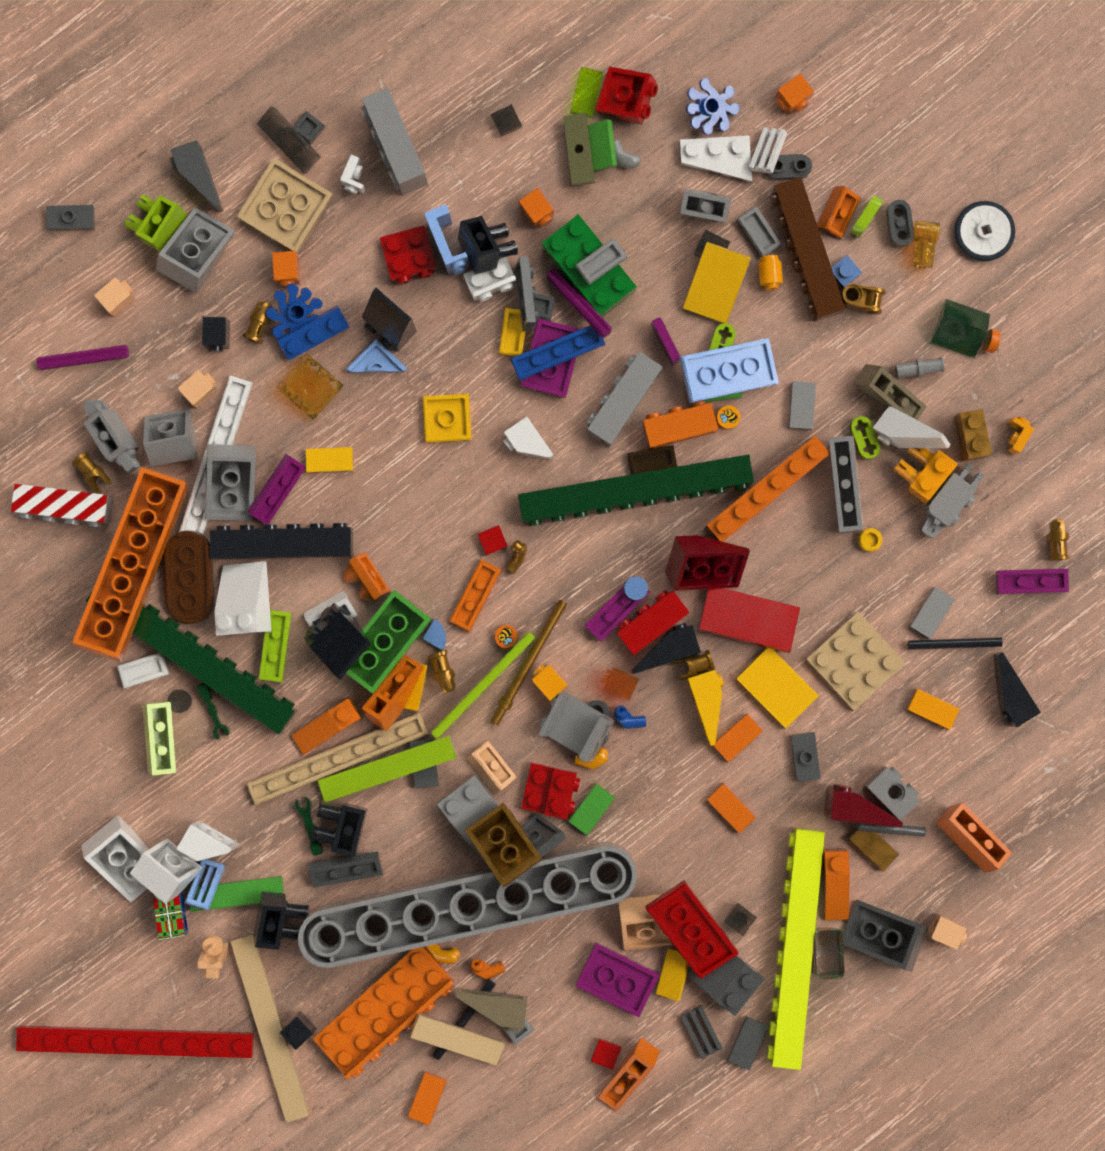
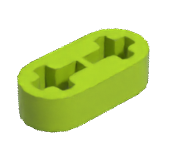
M873 195L850 232L858 238L861 237L882 205L883 200Z
M728 323L720 324L714 332L709 350L733 346L736 335L734 327ZM727 329L731 338L727 337L724 344L720 343L722 335L718 333Z
M859 416L850 423V433L854 437L855 446L860 457L870 460L879 454L880 444L871 421L867 417ZM857 421H860L861 424H866L867 427L864 429L865 437H863L860 430L856 431ZM865 439H867L869 446L873 445L875 447L872 455L869 452L864 453L863 448L866 447Z

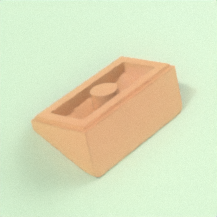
M489 741L466 758L493 794H497L517 778Z

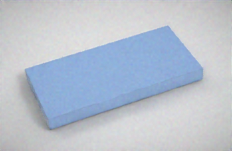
M769 338L679 357L689 403L779 384Z

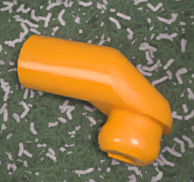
M600 748L593 762H584L578 758L579 754H576L574 764L594 770L607 762L608 751L605 748Z
M438 944L425 946L426 950L438 963L453 964L460 957V951L456 947L442 950Z

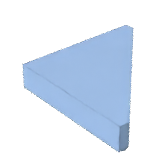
M375 339L346 370L349 373L406 372L407 368L384 345Z

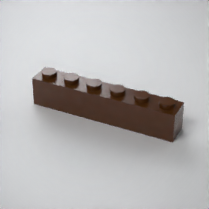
M802 177L775 185L772 190L773 193L770 194L771 201L774 207H778L780 213L778 215V222L781 229L785 228L787 235L785 243L788 251L792 250L794 259H792L793 268L796 273L799 272L802 280L799 282L800 289L803 295H807L809 301L807 303V310L810 317L814 316L816 322L841 314L845 307Z

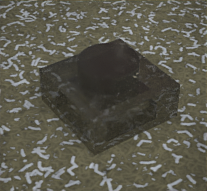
M512 104L491 114L501 137L522 128V124Z
M737 902L723 921L744 936L757 917Z

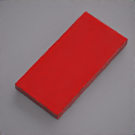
M725 588L708 589L698 631L790 653L800 607Z
M685 880L645 906L648 913L699 979H702L739 954L736 946Z

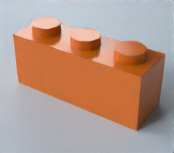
M699 401L691 404L692 408L685 410L680 406L670 409L669 414L660 416V412L647 415V419L643 420L642 424L649 449L716 433L718 426L712 403L705 404V401Z
M963 802L949 806L936 822L984 873L999 870L1012 854Z

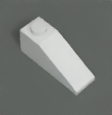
M891 406L886 409L873 427L879 435L877 439L887 446L892 444L898 448H949L951 445L942 433Z

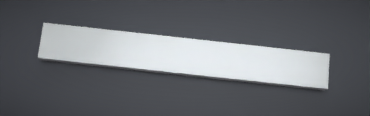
M229 376L208 444H234L253 385L252 382ZM207 447L179 532L193 530L204 535L209 521L205 520Z

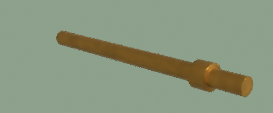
M559 599L505 696H501L497 703L499 706L490 720L498 726L506 711H510L514 704L512 701L567 606V603Z

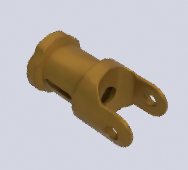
M260 301L256 304L254 311L249 316L251 321L246 333H243L242 337L259 344L263 343L262 336L264 330L271 321L266 314L267 306L273 307L270 302L264 303Z
M88 451L83 452L71 464L73 467H77L84 475V480L96 494H101V489L97 486L96 479L100 477L108 485L112 481L100 466L97 467L89 457L90 453Z
M1057 518L1051 523V532L1047 536V540L1050 541L1051 553L1048 560H1069L1070 556L1067 554L1069 534L1064 530L1063 520Z
M447 650L427 656L428 660H431L435 671L434 679L439 683L440 689L444 693L451 692L456 687L454 681L455 672L454 669L450 668Z
M706 650L704 654L692 658L688 656L673 661L670 664L685 663L689 670L688 674L677 677L675 680L696 676V673L707 669L715 670L709 650Z

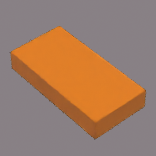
M746 714L722 735L713 746L729 763L759 736L763 730Z
M724 783L707 798L709 803L739 834L756 818Z
M425 1071L408 1118L430 1126L447 1079Z

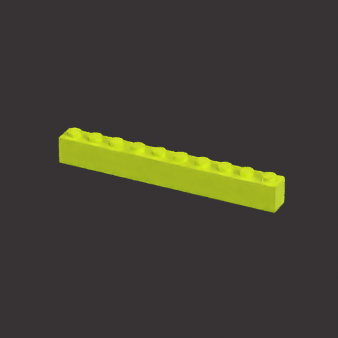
M794 827L793 833H789L788 846L792 847L791 856H787L786 870H789L788 880L785 879L783 888L787 898L786 903H782L781 907L784 927L779 929V941H782L781 950L777 951L776 964L780 965L779 974H775L774 988H777V997L772 999L771 1010L775 1012L774 1021H770L769 1036H772V1045L767 1047V1059L770 1060L772 1067L801 1070L825 832L822 830Z

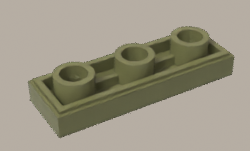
M587 114L563 116L571 185L579 186L595 183ZM578 148H583L581 153H576Z

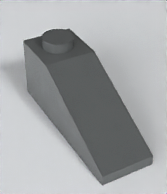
M195 140L170 149L173 157L169 159L173 170H178L181 176L217 211H224L199 142Z

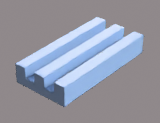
M204 859L199 864L202 870L194 878L185 903L209 911L225 865ZM206 865H208V872L202 884L197 901H195V894L197 892L201 878L205 871ZM215 868H217L211 886L209 888L208 894L206 896L205 902L202 903L207 888L209 886L210 880L212 878L213 872Z

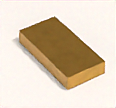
M855 830L848 838L883 872L899 855L876 832Z

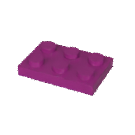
M538 319L530 350L580 329ZM576 358L522 380L521 387L566 398Z
M596 942L575 986L640 1017L660 974Z

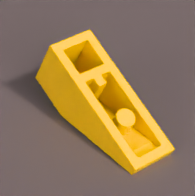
M710 670L687 678V682L708 744L712 746L716 743L722 699L721 687L724 686V682L720 673L716 674L715 670Z

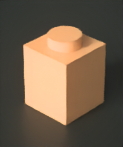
M116 277L94 295L114 317L135 300L131 294L134 291L125 280L120 282Z
M197 370L178 387V390L196 408L201 406L218 389L214 386L216 383L215 379L208 372L203 374L200 370Z
M936 914L927 935L940 943L958 950L959 945L962 946L966 940L967 933L965 931L967 928Z

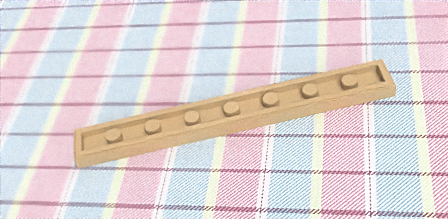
M419 712L393 723L387 732L380 728L251 781L246 785L254 805H257L425 736L429 732Z
M254 933L231 940L232 949L285 1121L288 1123L307 1117L310 1114L288 1041L280 1034L283 1025L259 948L255 947Z

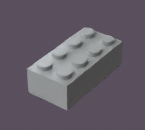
M388 87L362 98L364 106L361 107L364 119L368 127L373 126L370 131L377 148L382 147L379 152L386 169H392L388 172L395 190L400 189L402 195H405L428 185L424 169Z

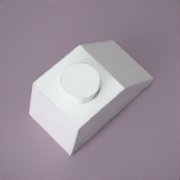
M525 417L504 432L506 438L503 441L510 451L515 450L517 454L548 460L554 457L528 417Z

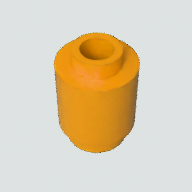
M778 255L760 257V263H758L760 286L765 287L766 291L779 289V285L783 284L782 265Z

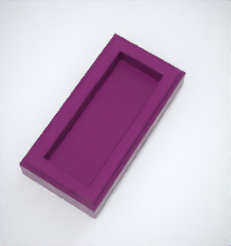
M659 317L653 320L651 326L671 366L679 363L680 355L662 319Z

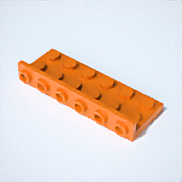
M425 947L411 949L314 1036L313 1040L344 1074L345 1080H348L350 1077L355 1079L364 1071L362 1066L368 1061L373 1063L382 1054L380 1050L386 1044L389 1047L392 1046L400 1038L398 1034L404 1028L407 1031L412 1028L417 1013L421 1014L423 1012L427 1014L435 1007L434 1001L438 997L445 998L453 990L454 980Z

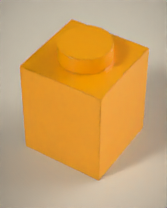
M543 664L540 665L532 673L535 676L532 681L550 701L568 686L549 664L546 667Z

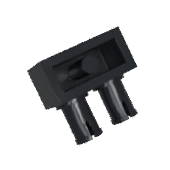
M483 216L460 222L458 241L463 251L466 252L468 261L475 274L497 269L499 258L518 254V247L514 240L498 245L495 242L496 239L509 236V230L505 222L488 227Z
M320 802L316 817L337 821L338 826L334 831L314 825L311 840L331 844V852L355 857L368 808L344 803L341 807H335Z
M262 892L254 931L255 947L279 950L282 938L298 940L301 926L284 924V920L286 918L305 920L308 917L309 905L290 904L286 901L285 894Z

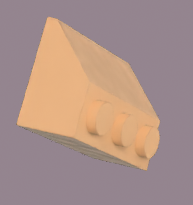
M662 894L636 898L629 897L618 902L624 951L673 945L645 907Z

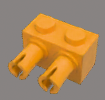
M910 448L908 453L924 464L923 471L920 470L918 472L906 463L904 459L900 460L893 471L910 482V487L907 491L924 504H927L958 463L941 450L937 453H932L926 448Z

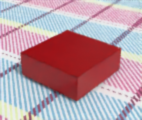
M499 525L478 533L486 556L508 547Z
M599 1038L591 1057V1062L613 1070L621 1046Z

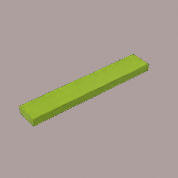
M528 632L433 729L431 734L438 739L536 637Z
M449 735L317 781L326 803L456 759L457 755Z

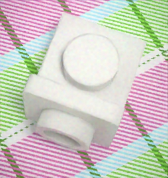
M350 155L340 181L345 186L344 190L355 195L357 192L364 194V185L355 181V179L359 180L363 171L361 160L359 157Z

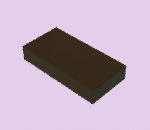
M674 445L627 453L631 475L677 467Z

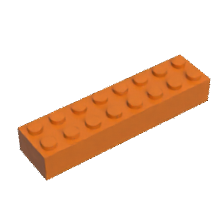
M141 467L72 641L76 648L120 663L122 662L188 492L186 482Z

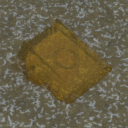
M306 353L278 383L276 388L313 420L339 392L343 384Z

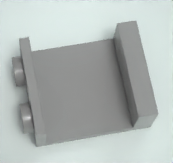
M568 693L556 695L551 702L550 707L552 709L549 715L545 716L541 721V731L538 735L542 737L548 736L579 754L578 758L584 762H593L614 720Z

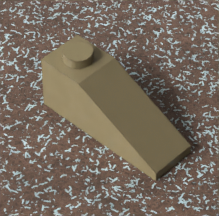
M865 364L853 382L868 397L885 408L891 406L916 420L919 419L926 408L923 402L881 366Z
M457 988L456 997L497 1025L505 1027L506 1031L518 1032L519 1029H524L527 996Z

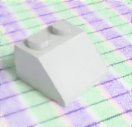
M199 820L189 826L176 850L181 852L180 856L193 862V860L200 861L230 853L238 848L239 843Z
M168 838L145 851L130 872L139 884L144 885L157 899L165 904L177 897L202 870V867L194 860L190 862L180 856L181 852L176 850L177 846Z

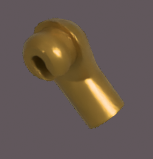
M515 540L511 545V550L515 554L505 567L512 574H515L524 562L527 552V545L521 543L520 540Z

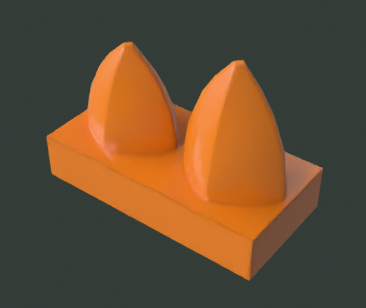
M366 552L349 560L350 564L343 575V582L354 583L362 580L363 584L359 591V599L367 601L376 600L391 591Z

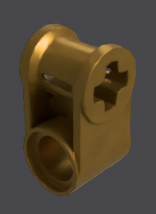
M849 284L840 291L845 308L880 315L882 313V309H880L882 295H885L886 290L878 287ZM846 291H851L855 294V301H849L846 298Z

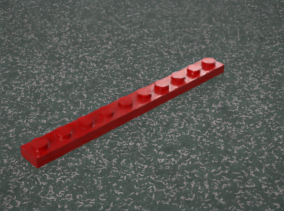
M18 1026L16 1051L252 1058L254 1049V1033Z

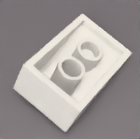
M266 561L223 565L214 611L216 636L271 632Z
M117 815L81 845L84 859L126 899L132 902L147 888L139 884L130 872L141 855L149 850V848L135 831Z

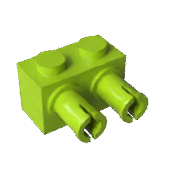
M142 195L140 199L145 202L138 200L137 207L148 212L144 220L130 214L128 218L132 222L126 219L125 227L135 231V235L147 246L160 252L187 218L188 214L178 204L161 195L158 196L156 201L146 195Z

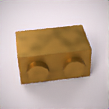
M983 409L955 415L954 419L963 462L986 458L992 455Z

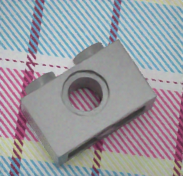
M686 188L680 214L726 223L732 196Z
M883 766L864 784V787L896 819L901 821L920 802L916 797L919 793L909 783L905 786L901 782L900 778L902 776L895 768L891 767L889 769ZM896 785L899 793L896 797L891 798L888 790L891 786Z

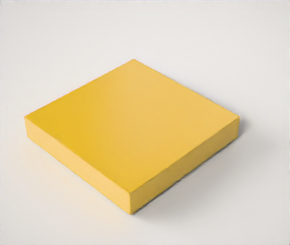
M469 394L423 396L425 443L472 441Z

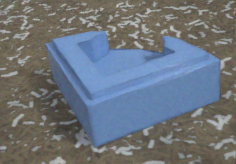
M434 619L423 639L444 650L446 633L442 624Z

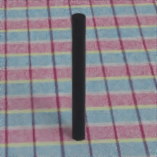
M1002 637L908 640L907 642L908 650L1002 647L1003 645Z
M488 979L480 991L491 992L496 983ZM468 1006L454 1025L464 1028L476 1010ZM437 1047L432 1056L440 1060L447 1049Z

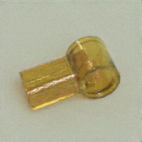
M916 220L914 224L915 235L913 241L915 242L912 266L922 269L932 268L935 244H937L939 239L940 223Z

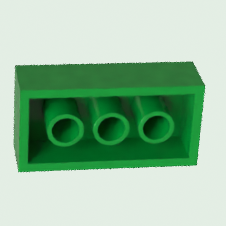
M577 214L542 242V249L563 276L603 318L635 293L637 286L620 265H617L594 283L588 285L575 265L599 249L603 244L581 216Z

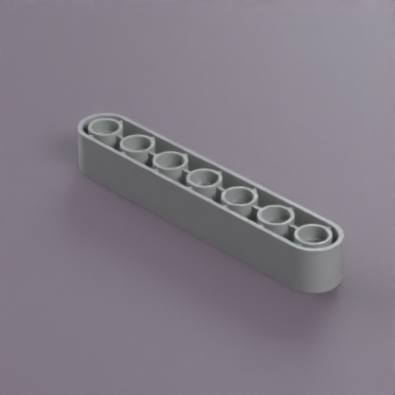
M601 842L544 855L542 857L543 860L504 888L489 867L329 903L318 907L305 919L299 930L298 944L301 953L310 963L318 967L331 968L621 902L631 894L637 880L636 867L631 855L624 847L613 842ZM605 863L613 864L618 870L616 878L611 882H603L597 876L598 868ZM565 874L571 879L572 884L569 890L560 893L552 888L551 880L555 875ZM517 884L524 889L525 897L522 901L512 903L507 900L505 889L509 885ZM464 895H472L478 900L479 907L473 913H465L459 907V899ZM416 906H427L432 912L431 921L424 924L418 923L412 914ZM371 916H380L385 921V931L380 934L370 932L366 925L367 919ZM325 926L334 927L339 933L338 942L335 944L325 943L321 939V929Z

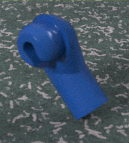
M616 707L614 718L625 729L646 727L645 716L633 717L626 707Z

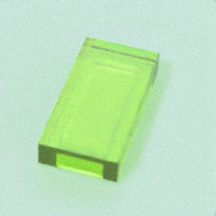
M581 67L571 106V114L586 113L588 118L593 119L603 77L602 71Z

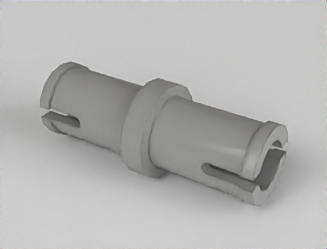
M943 357L923 361L920 358L916 359V362L895 364L897 379L917 375L918 377H924V374L944 372Z

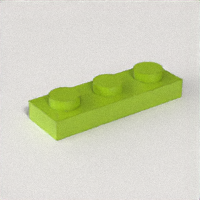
M270 610L271 632H265L259 680L283 682L292 613Z

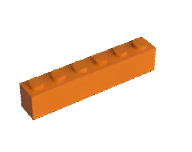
M815 435L708 523L705 528L715 540L724 542L827 457L830 452Z

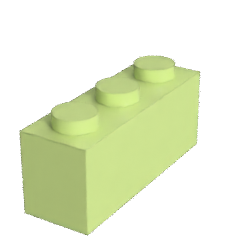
M171 702L142 703L148 774L176 773Z

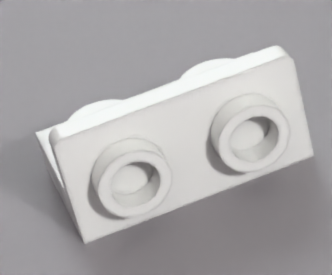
M506 257L499 259L497 269L475 274L472 270L463 274L474 301L484 302L493 297L492 294L501 291V293L508 292L514 288L513 285L517 284V279Z

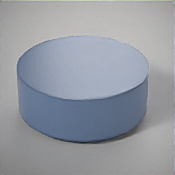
M631 577L624 585L626 596L632 600L642 599L648 591V585L641 577Z

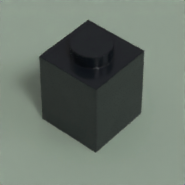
M203 317L202 345L209 349V352L220 353L223 352V349H230V321L226 317Z
M300 1011L283 1027L280 1034L297 1050L313 1035L317 1028Z

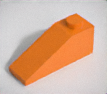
M404 655L361 708L370 722L387 732L401 714L424 669L423 665Z
M348 698L291 736L302 754L305 755L362 719L363 716L352 698Z
M845 848L823 849L824 920L849 919L850 885L849 851Z
M640 1038L627 1053L597 1098L617 1111L654 1068L660 1050L643 1038Z

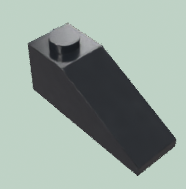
M685 622L673 626L674 631L668 633L632 669L633 674L700 653L701 650L693 625L687 627Z
M997 652L994 654L998 702L999 708L1002 711L1000 716L1006 725L1019 727L1041 712L1004 653Z

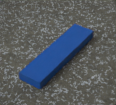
M590 325L513 357L510 360L519 381H522L603 347L605 342L603 337Z

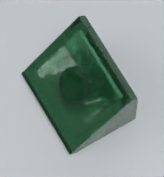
M945 299L930 343L975 358L988 332L990 314Z

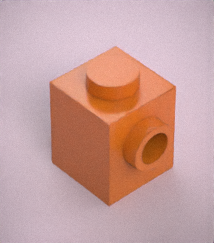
M800 73L778 89L776 102L783 111L786 109L791 114L796 110L798 113L808 105L807 101L812 98L814 90Z

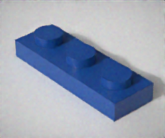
M337 305L277 338V341L287 359L291 360L350 326Z

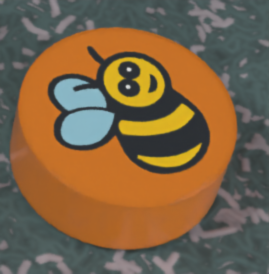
M988 330L983 343V350L985 352H996L1001 339L1000 331Z
M502 625L495 632V641L502 648H511L518 640V633L514 627Z

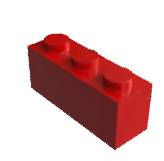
M664 590L655 597L657 602L649 607L646 604L636 612L638 617L633 621H630L628 618L617 626L620 630L616 634L632 655L638 653L690 613L673 590L669 593Z

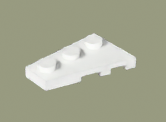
M749 136L680 140L681 165L706 172H715L725 177H733L744 180L747 183H752V171L749 168L751 162Z

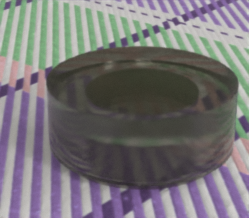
M175 690L168 696L167 701L171 702V710L173 712H186L192 705V697L186 690Z

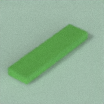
M277 876L220 883L210 909L260 903L262 892L284 894L283 877ZM211 885L208 886L202 903L205 902L206 896ZM198 886L194 897L195 901H197L202 886ZM193 905L190 906V912L204 910Z

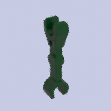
M205 683L197 685L198 692L204 702L207 703L208 712L216 725L213 730L214 737L220 739L218 734L219 728H223L228 736L230 729L227 725L221 724L217 708L212 702L210 687Z
M305 797L307 807L301 808L299 800L295 801V807L304 819L305 829L311 842L310 848L312 854L316 856L323 853V847L321 842L311 840L315 825L311 817L312 802L310 798Z

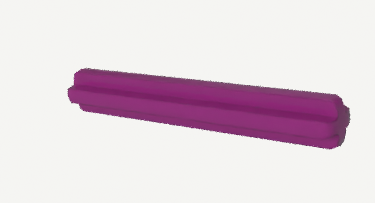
M553 268L547 273V279L601 337L605 338L612 332L611 326L557 269Z
M126 345L43 356L38 357L36 363L38 369L47 370L124 359L129 357V349Z

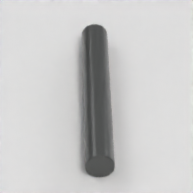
M856 823V831L922 837L926 834L925 827L905 825L893 827Z

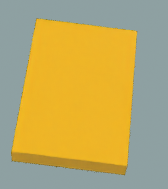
M706 242L683 309L722 323H727L751 257Z
M766 648L736 678L785 729L819 696L770 648Z

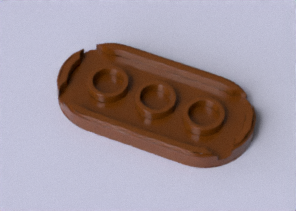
M185 530L171 537L164 551L166 606L176 620L185 624H194L204 620L213 609V559H210V542L199 532Z

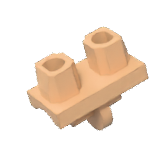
M211 935L203 941V950L198 960V969H204V978L217 979L226 959L229 943H223L220 937Z

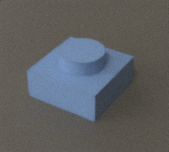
M848 255L832 267L835 279L843 289L862 273Z

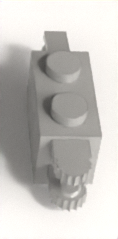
M87 400L83 406L89 419L84 422V425L104 457L110 462L116 461L119 466L122 465L126 472H134L141 467L135 457V451L139 447L116 410L109 409L105 402L101 400Z
M967 463L958 475L956 473L950 474L924 507L927 518L920 531L930 539L943 528L949 527V525L953 527L961 518L959 512L962 508H968L974 501L975 496L973 494L977 490L975 487L981 481L984 474L979 472L973 477L970 484L966 482L964 478L971 471V464Z

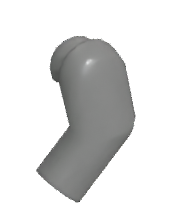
M614 142L617 165L628 169H633L640 165L641 160L637 154L624 152L621 142Z

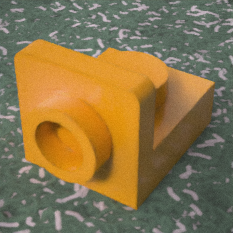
M1020 416L1017 418L1013 417L1007 422L1008 425L1019 430L1018 432L1014 431L1008 440L1010 446L1007 451L1014 455L1021 453L1035 429L1030 426L1028 420Z

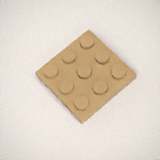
M273 158L238 213L237 218L287 249L296 251L298 254L333 198V194Z
M859 612L852 615L806 658L810 665L853 711L906 664Z

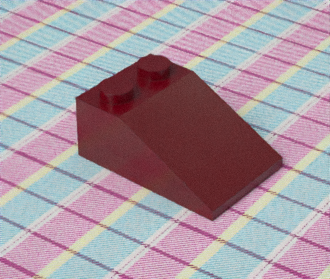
M698 535L675 536L665 574L674 591L739 587L750 550L746 547Z
M834 784L833 788H827L824 816L830 820L893 827L903 826V822L859 794L851 791V787Z

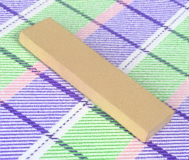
M417 1013L409 1034L410 1038L496 1066L505 1045L502 1040Z

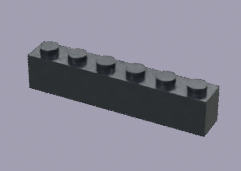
M315 523L310 524V528H300V524H286V529H277V525H263V529H254V525H240V530H230V526H216V530H210V559L214 560L354 556L353 528L347 527V523H333V527L324 528V524Z

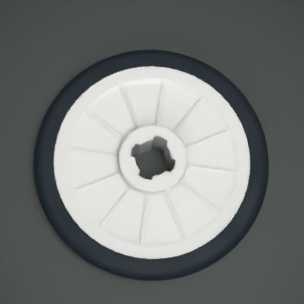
M979 201L967 206L958 216L955 224V238L960 249L967 256L979 261H991L1000 258L1011 248L1015 238V224L1012 216L1003 206L991 201ZM981 228H988L989 234L984 235Z

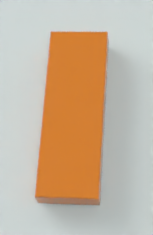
M481 559L449 622L470 632L502 570Z

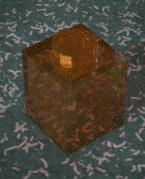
M613 667L611 671L606 670L601 682L605 683L604 689L630 700L639 678Z

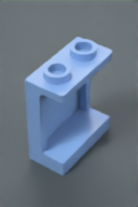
M445 204L425 212L424 215L447 273L457 275L466 271V267L469 266L466 252L452 256L441 231L442 227L452 224L447 205Z

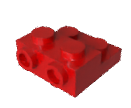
M609 66L595 110L599 114L619 117L621 121L643 125L644 119H648L650 116L651 106L649 103L651 97L657 95L658 84L651 74Z
M424 225L380 237L392 283L403 285L411 282V278L418 276L420 279L433 276V272L437 271Z
M531 762L521 809L567 820L568 815H573L575 801H571L573 791L578 792L580 778H576L577 772Z

